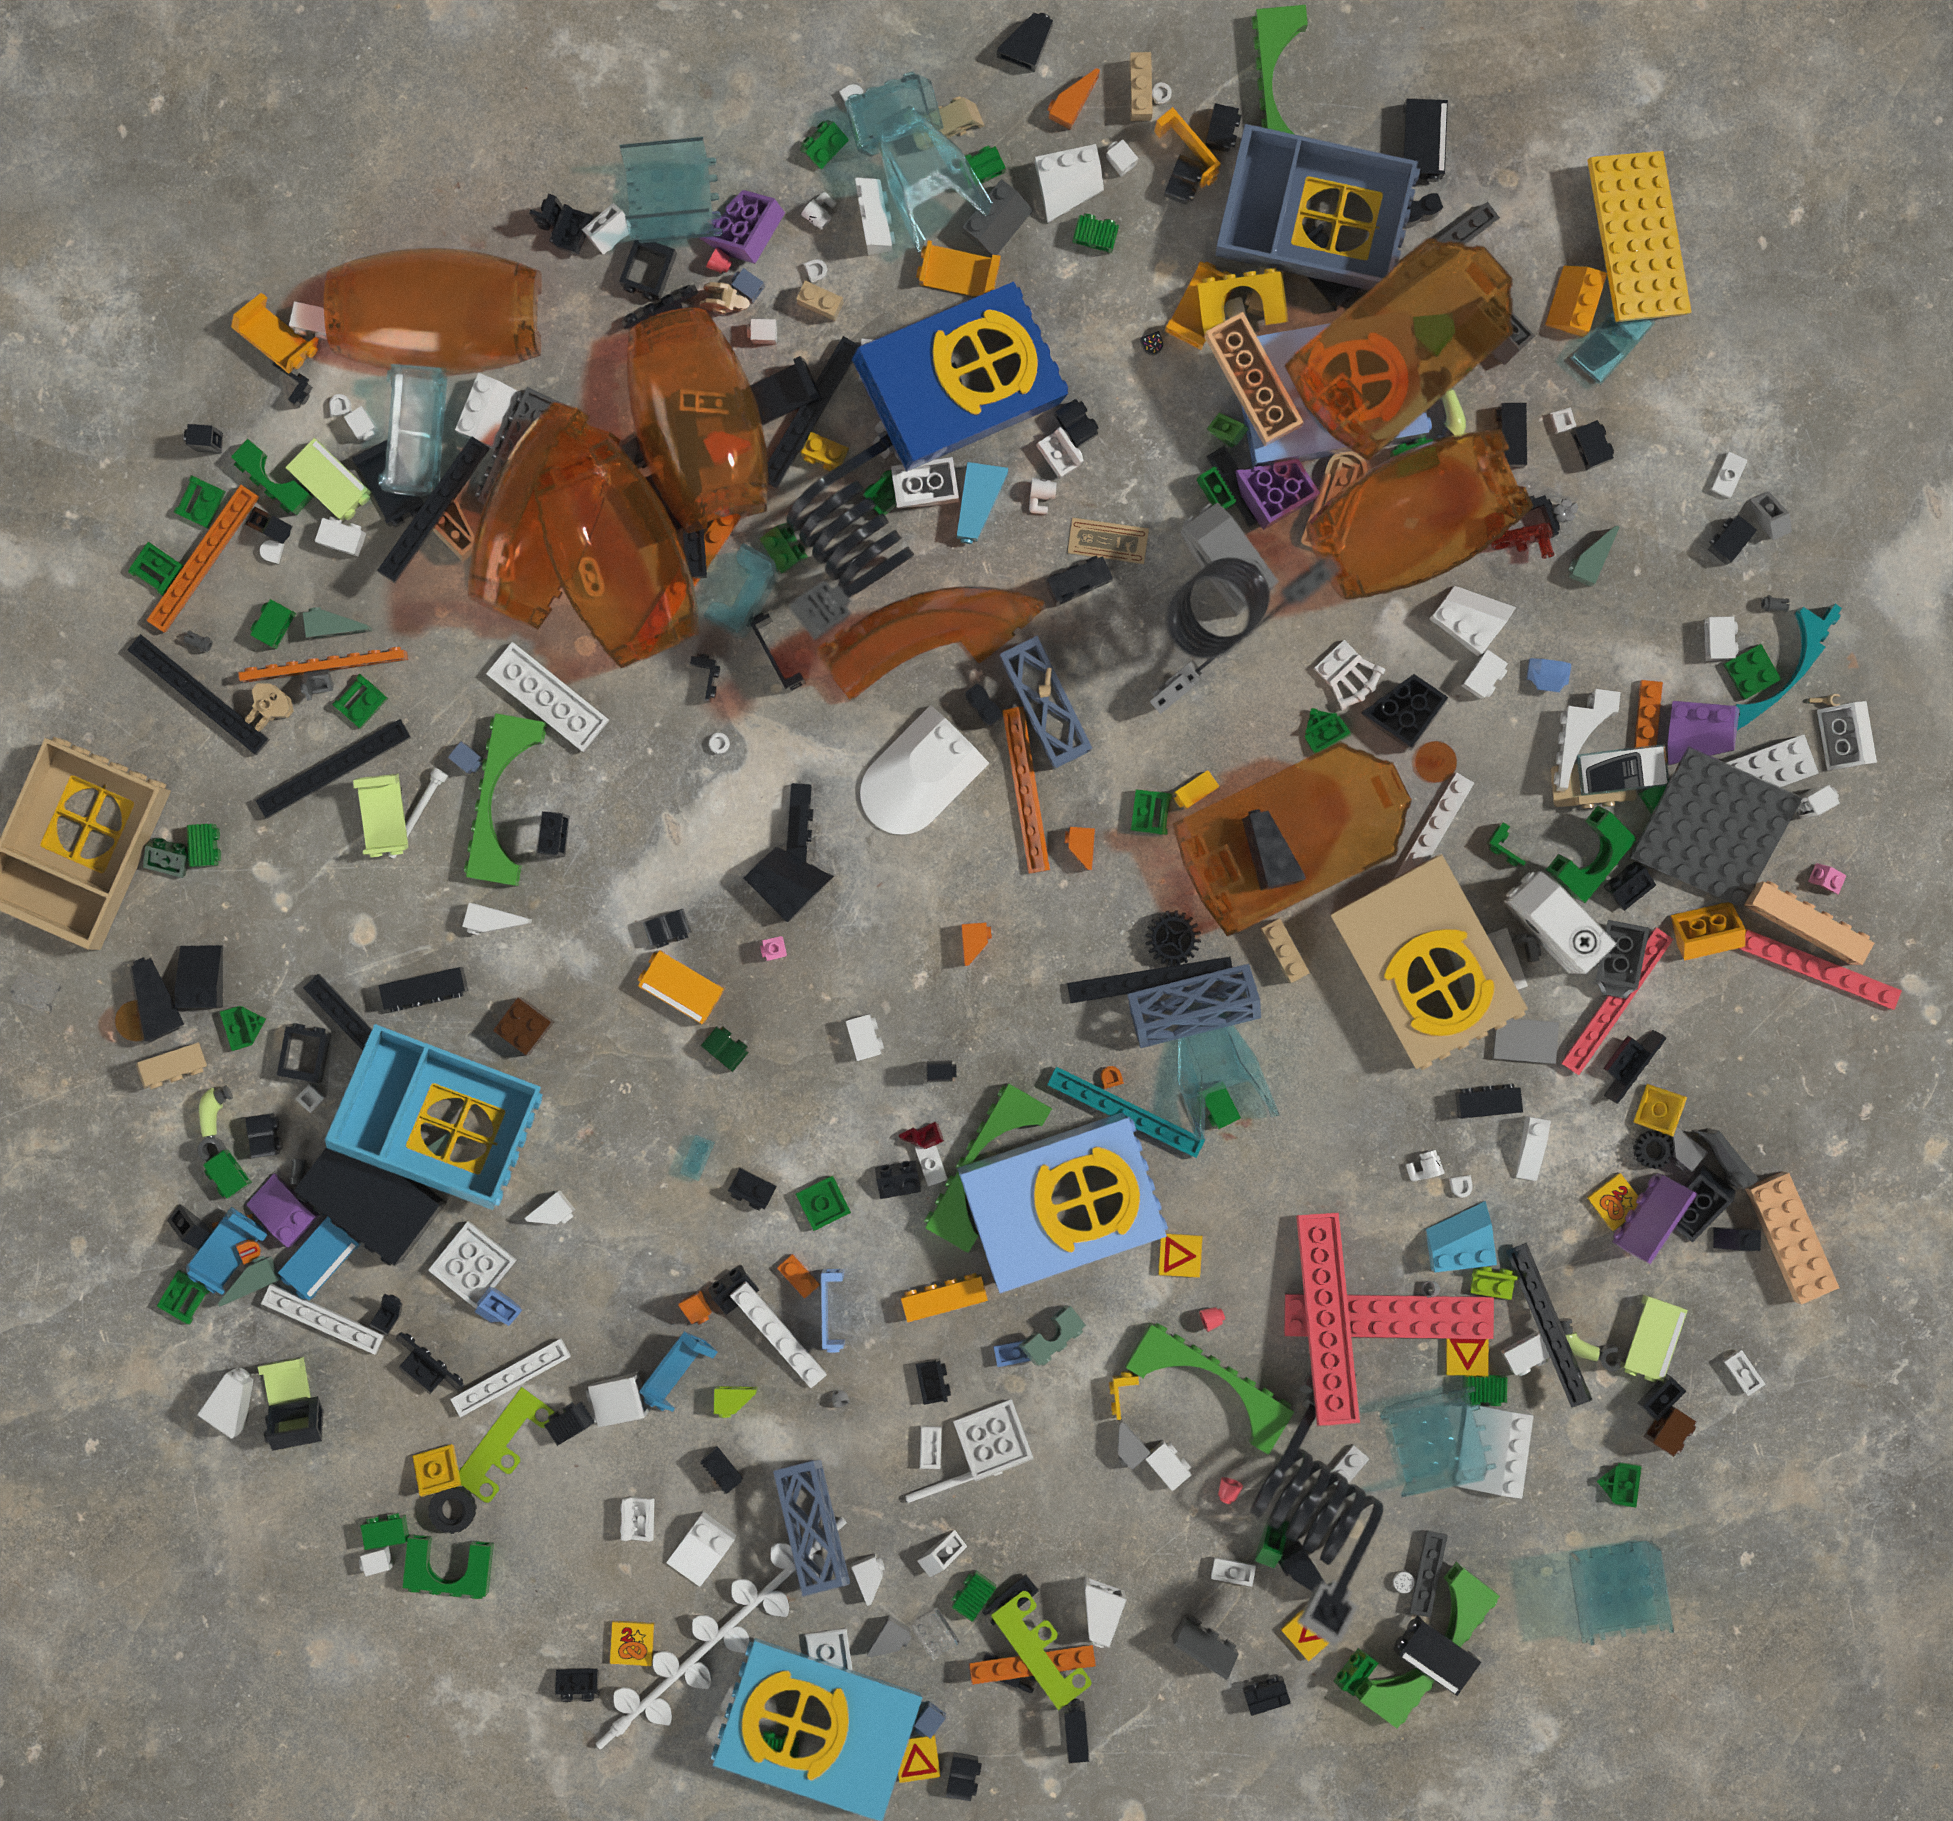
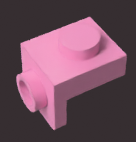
M1816 863L1808 882L1839 895L1846 875L1830 866Z
M782 936L762 940L763 945L760 946L762 957H766L767 961L787 956Z

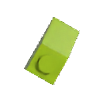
M716 1386L714 1389V1414H719L721 1418H730L731 1414H736L757 1393L758 1387Z

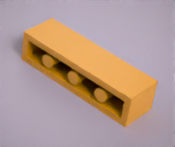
M975 1272L965 1275L963 1280L957 1281L956 1278L944 1281L945 1284L937 1286L936 1283L924 1286L925 1290L919 1292L916 1289L905 1291V1295L901 1296V1301L907 1323L988 1301L982 1275H977Z

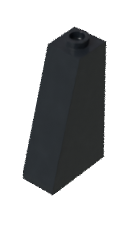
M1260 809L1249 811L1248 816L1244 817L1242 822L1260 891L1297 884L1305 880V874L1269 811L1261 812Z
M143 957L133 962L134 965L131 966L130 973L142 1042L146 1045L183 1028L185 1024L177 1008H175V1004L152 959L145 960Z

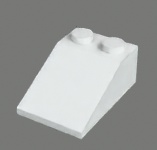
M953 457L933 460L906 472L903 465L891 466L897 508L934 506L959 502Z
M703 1511L666 1563L701 1587L732 1545L737 1535Z

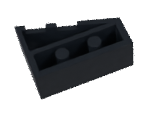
M1097 555L1087 559L1085 564L1080 566L1078 564L1073 565L1063 573H1056L1048 577L1046 586L1056 607L1113 581L1103 556L1100 558Z

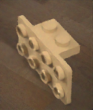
M1581 764L1573 765L1568 789L1565 792L1556 791L1557 785L1553 782L1559 765L1551 767L1553 804L1555 807L1581 805L1582 809L1594 808V804L1601 803L1602 807L1615 806V802L1634 801L1637 798L1636 787L1584 793Z

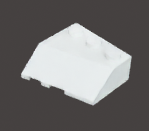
M1096 144L1035 157V167L1048 223L1104 191Z
M855 178L868 255L893 251L892 244H896L894 232H889L888 224H892L890 211L886 212L885 204H888L887 192L882 191L881 180Z
M1454 586L1429 619L1476 656H1479L1506 624L1516 607Z

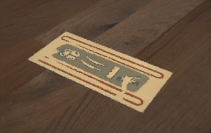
M1072 518L1067 553L1090 557L1097 555L1098 558L1103 556L1104 559L1144 564L1149 528Z

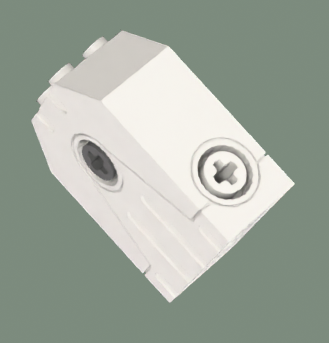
M1543 872L1527 873L1520 880L1522 884L1516 888L1513 887L1505 895L1507 899L1504 903L1515 919L1532 936H1535V939L1569 974H1586L1616 945L1566 891Z

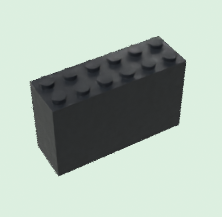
M327 1147L294 1189L298 1193L297 1197L305 1203L310 1202L315 1206L313 1209L323 1216L326 1214L331 1218L330 1222L333 1225L346 1229L349 1237L356 1241L358 1239L365 1244V1249L371 1253H378L382 1256L380 1259L389 1266H395L404 1261L447 1203V1201L422 1183Z

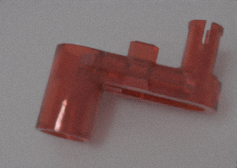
M1495 513L1485 518L1492 549L1501 550L1516 547L1518 552H1523L1528 549L1527 544L1538 542L1542 559H1546V555H1548V558L1555 555L1550 541L1553 532L1549 523L1509 530L1504 513Z

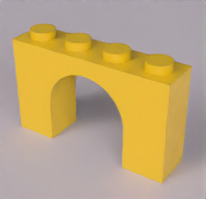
M1277 268L1264 269V274L1256 275V271L1244 272V277L1236 278L1235 274L1224 275L1223 280L1215 281V277L1202 279L1203 283L1197 285L1204 334L1206 331L1225 322V299L1233 289L1239 286H1248L1258 292L1263 302L1265 325L1288 322L1282 271L1277 272Z

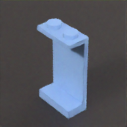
M823 1269L821 1273L822 1349H827L829 1353L840 1352V1349H843L845 1345V1339L828 1340V1282L843 1281L844 1269Z

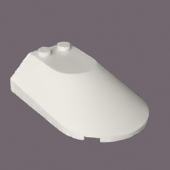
M930 705L866 771L860 790L863 809L872 823L886 832L901 835L918 832L928 826L989 765V762L943 715Z

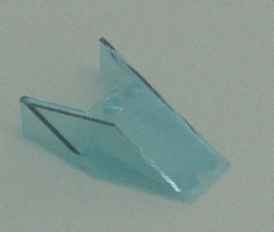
M909 105L875 124L874 127L889 190L917 253L922 250L926 239L916 225L913 208L939 193L952 188L984 216L989 214L992 202L961 149L915 108Z
M1223 1012L1217 1017L1226 1018L1227 1015ZM1234 1025L1178 1039L1177 1082L1196 1141L1205 1139L1206 1095L1243 1082L1251 1083L1266 1103L1270 1117L1280 1115L1257 1057Z

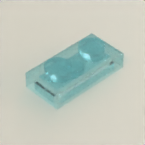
M696 1134L680 1174L699 1181L715 1142Z

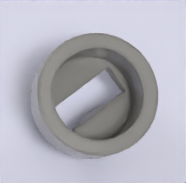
M1434 1281L1423 1283L1422 1293L1424 1296L1432 1298L1439 1295L1440 1286Z
M838 1390V1394L836 1392L833 1393V1406L839 1408L849 1403V1398L845 1391Z

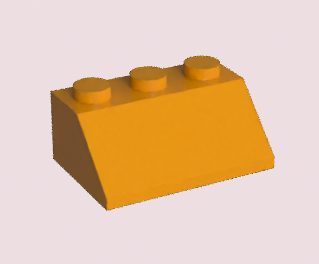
M1563 266L1545 325L1585 337L1590 331L1607 273L1584 266Z
M1730 902L1671 915L1677 947L1684 961L1745 947L1746 929L1733 904Z

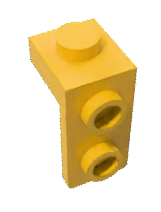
M1207 770L1175 791L1176 797H1174V800L1180 808L1183 807L1186 810L1216 790L1219 785Z
M1123 1371L1121 1375L1112 1376L1113 1381L1109 1382L1110 1394H1114L1115 1402H1111L1112 1415H1116L1117 1420H1121L1118 1387L1139 1385L1138 1375L1133 1374L1132 1371Z

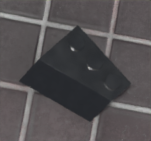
M1413 674L1370 707L1363 710L1361 714L1379 730L1412 751L1448 701V696Z
M775 847L743 879L786 922H789L828 884L834 875L799 859V857L779 847Z

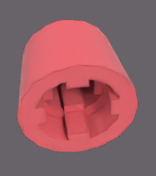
M716 247L706 267L722 274L723 271L728 272L733 262L730 261V257Z
M1212 1307L1199 1310L1202 1324L1207 1332L1223 1324L1222 1321L1225 1320L1221 1308Z
M1222 1477L1218 1492L1220 1501L1227 1504L1235 1502L1243 1485L1234 1479Z

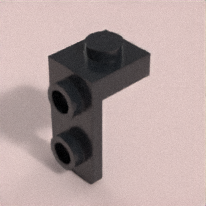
M273 362L272 365L298 382L288 400L298 408L301 405H305L313 388L308 384L309 379L300 373L297 376L292 372L288 374Z
M1533 495L1523 499V503L1518 506L1520 513L1523 514L1541 508L1551 538L1559 535L1560 525L1558 520L1553 518L1551 512L1553 511V506L1550 499H1547L1545 495L1535 498Z
M697 653V657L691 656L690 665L710 669L705 701L711 703V698L715 699L717 686H714L715 678H719L720 666L717 665L718 662L716 660L709 659V655Z
M384 1294L381 1307L371 1321L370 1327L388 1336L401 1316V1300L395 1295Z

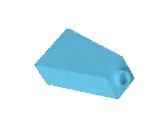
M967 462L957 530V539H961V543L973 544V541H978L1008 476V468Z

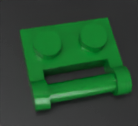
M190 475L188 479L190 482L173 513L209 529L226 491ZM198 485L202 487L191 513L186 512L187 506Z
M147 542L129 568L128 573L139 577L155 588L158 594L163 596L184 565L152 543ZM143 563L164 577V581L161 583L141 569Z
M359 673L355 677L356 681L332 705L358 728L362 729L387 701L388 697ZM364 685L367 689L348 710L344 705Z
M1136 789L1130 831L1168 835L1166 826L1172 794ZM1155 799H1161L1158 827H1152Z
M178 1270L157 1307L190 1325L201 1301L210 1291L206 1289L205 1284L202 1282L196 1283L187 1276V1273ZM193 1287L198 1289L185 1313L181 1312L180 1309Z

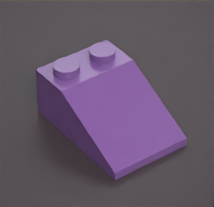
M274 1173L246 1205L264 1226L289 1248L301 1238L321 1214L317 1213L308 1202L305 1203L297 1197L298 1194Z

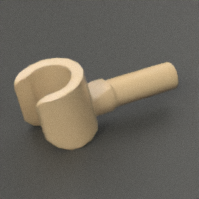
M1047 668L1045 685L1039 686L1040 697H1048L1051 694L1050 678L1052 668Z
M1832 694L1823 698H1809V703H1823L1829 707L1838 706L1840 704H1834L1832 698L1840 697V695Z

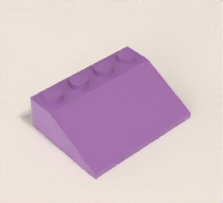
M1657 1173L1656 1176L1654 1175L1650 1178L1646 1191L1637 1198L1636 1203H1638L1636 1209L1634 1211L1630 1210L1625 1216L1626 1222L1615 1231L1612 1242L1632 1256L1651 1264L1697 1194L1672 1179Z

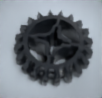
M1175 910L1173 917H1171L1170 912L1166 911L1167 918H1164L1160 913L1158 914L1159 922L1156 919L1151 920L1155 927L1147 926V929L1151 930L1152 934H1145V937L1151 938V941H1147L1145 944L1146 946H1153V948L1148 950L1149 953L1157 952L1153 957L1155 960L1159 956L1162 957L1161 964H1164L1166 959H1169L1168 966H1172L1173 960H1176V965L1180 966L1181 958L1187 963L1186 955L1194 958L1195 955L1191 950H1199L1197 946H1194V943H1201V939H1195V935H1200L1201 932H1194L1193 930L1198 924H1189L1193 920L1192 917L1184 920L1186 916L1184 912L1178 917V911ZM1168 921L1180 922L1185 928L1180 931H1174L1169 926ZM1162 925L1166 935L1157 944L1156 934ZM1182 932L1178 939H1176L1178 940L1177 945L1174 942L1164 944V942L1168 941L1170 933L1175 935ZM1189 933L1190 942L1184 951L1181 945V938ZM1171 945L1179 955H1167L1160 949Z

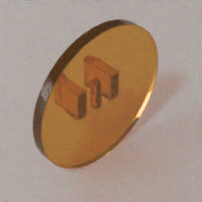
M1433 741L1419 749L1415 758V766L1423 779L1439 783L1453 775L1457 766V758L1449 745Z
M133 1000L123 1004L118 1009L115 1016V1026L123 1038L139 1042L142 1041L136 1002Z

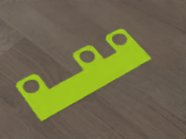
M521 1387L460 1469L461 1485L485 1503L491 1502L498 1493L499 1486L485 1476L487 1471L494 1464L506 1474H511L520 1463V1457L507 1448V1444L527 1418L540 1428H545L544 1424L549 1419L539 1422L535 1417L538 1409L547 1410L549 1416L554 1411ZM504 1455H511L514 1458V1465L512 1467L505 1468L502 1466L501 1459ZM485 1483L493 1487V1493L488 1497L480 1493V1487Z
M1022 1591L993 1613L991 1617L1059 1711L1089 1688L1092 1682L1082 1668H1077L1067 1677L1063 1678L1043 1650L1057 1638L1058 1634L1047 1620L1041 1622L1031 1631L1028 1629L1022 1619L1035 1610L1037 1605L1027 1591ZM1022 1597L1028 1598L1031 1603L1030 1608L1026 1611H1021L1017 1606L1018 1600ZM1042 1627L1050 1628L1052 1632L1050 1639L1041 1640L1038 1636L1039 1629ZM1077 1674L1085 1677L1086 1682L1082 1688H1076L1072 1683L1073 1677Z

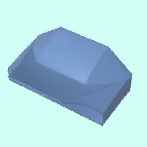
M1530 658L1526 680H1531L1537 690L1560 693L1561 689L1569 684L1571 664L1563 661Z
M489 1286L477 1302L478 1306L475 1313L491 1323L503 1322L510 1326L522 1309L511 1298L496 1288Z

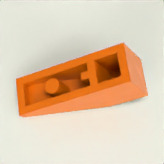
M1094 69L1060 93L1056 100L1052 99L1047 109L1049 111V119L1071 130L1099 78L1100 69Z

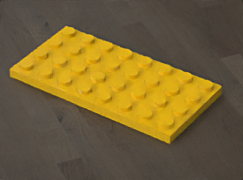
M1655 151L1596 156L1587 159L1615 321H1633L1692 313L1664 152Z

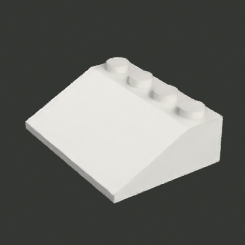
M1467 1403L1456 1486L1522 1499L1534 1415L1527 1411L1485 1405L1471 1406Z

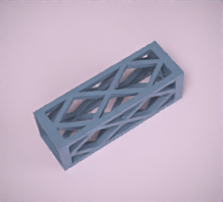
M1038 636L1001 653L999 659L1022 706H1024V710L1053 769L1091 752L1092 746ZM1036 650L1041 661L1028 653ZM1019 658L1018 676H1016L1010 662ZM1024 661L1045 675L1047 668H1052L1050 681L1064 709L1049 701V696L1040 697L1037 692L1022 683ZM1026 696L1043 706L1041 725ZM1047 710L1069 722L1067 745L1046 732ZM1075 730L1081 745L1072 749ZM1050 744L1064 753L1055 756Z
M1249 964L1127 994L1130 1013L1140 1048L1261 1018L1260 997ZM1216 981L1225 982L1217 988H1209ZM1245 991L1246 997L1239 996ZM1163 994L1172 996L1165 1001H1157ZM1221 997L1225 998L1226 1000L1224 1002H1221L1215 999ZM1194 1001L1202 1003L1195 1011L1187 1009ZM1165 1010L1174 1012L1172 1015L1163 1014ZM1225 1011H1232L1226 1018L1217 1017ZM1142 1015L1149 1016V1018L1144 1022ZM1171 1025H1179L1173 1032L1164 1030Z
M814 1460L773 1471L802 1597L850 1584L822 1461ZM811 1471L812 1478L806 1472ZM802 1485L815 1497L810 1516L796 1504ZM821 1517L825 1532L818 1526ZM799 1523L805 1528L803 1537ZM814 1538L828 1552L823 1570L809 1558ZM833 1572H834L836 1579H832V1580H831L832 1575H833Z

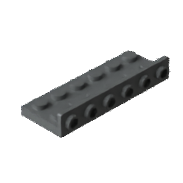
M529 387L526 388L525 392L520 391L516 400L520 404L517 411L512 409L508 421H511L509 429L504 428L500 437L503 443L500 448H495L492 459L495 460L492 467H487L483 476L487 480L484 486L479 485L475 494L478 497V503L489 506L517 520H520L569 408L568 405Z

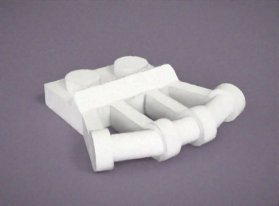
M1345 640L1313 668L1332 688L1341 711L1346 710L1348 706L1355 703H1362L1369 692L1376 690V684L1381 674L1383 675L1385 672L1384 668L1362 659ZM1357 664L1373 671L1370 680H1367L1355 667ZM1351 671L1364 685L1361 690L1358 691L1345 677L1348 672ZM1340 681L1353 696L1343 699L1337 683Z

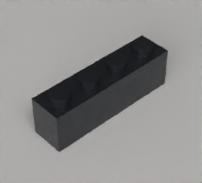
M463 967L378 985L384 1010L390 1009L391 1013L403 1010L402 1006L410 1005L411 1008L423 1006V1001L431 1000V1003L444 1001L443 997L451 995V999L463 997V992L469 991Z

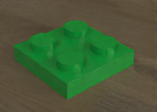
M1762 644L1723 664L1743 700L1782 680Z
M833 1175L796 1193L813 1231L851 1213Z

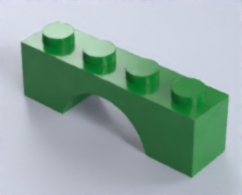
M247 438L231 456L236 461L233 465L242 473L246 470L251 475L249 479L255 485L259 486L261 484L265 487L264 493L272 500L277 498L281 502L279 506L286 513L290 514L292 512L298 515L313 496L294 480L284 484L272 482L265 470L268 456Z

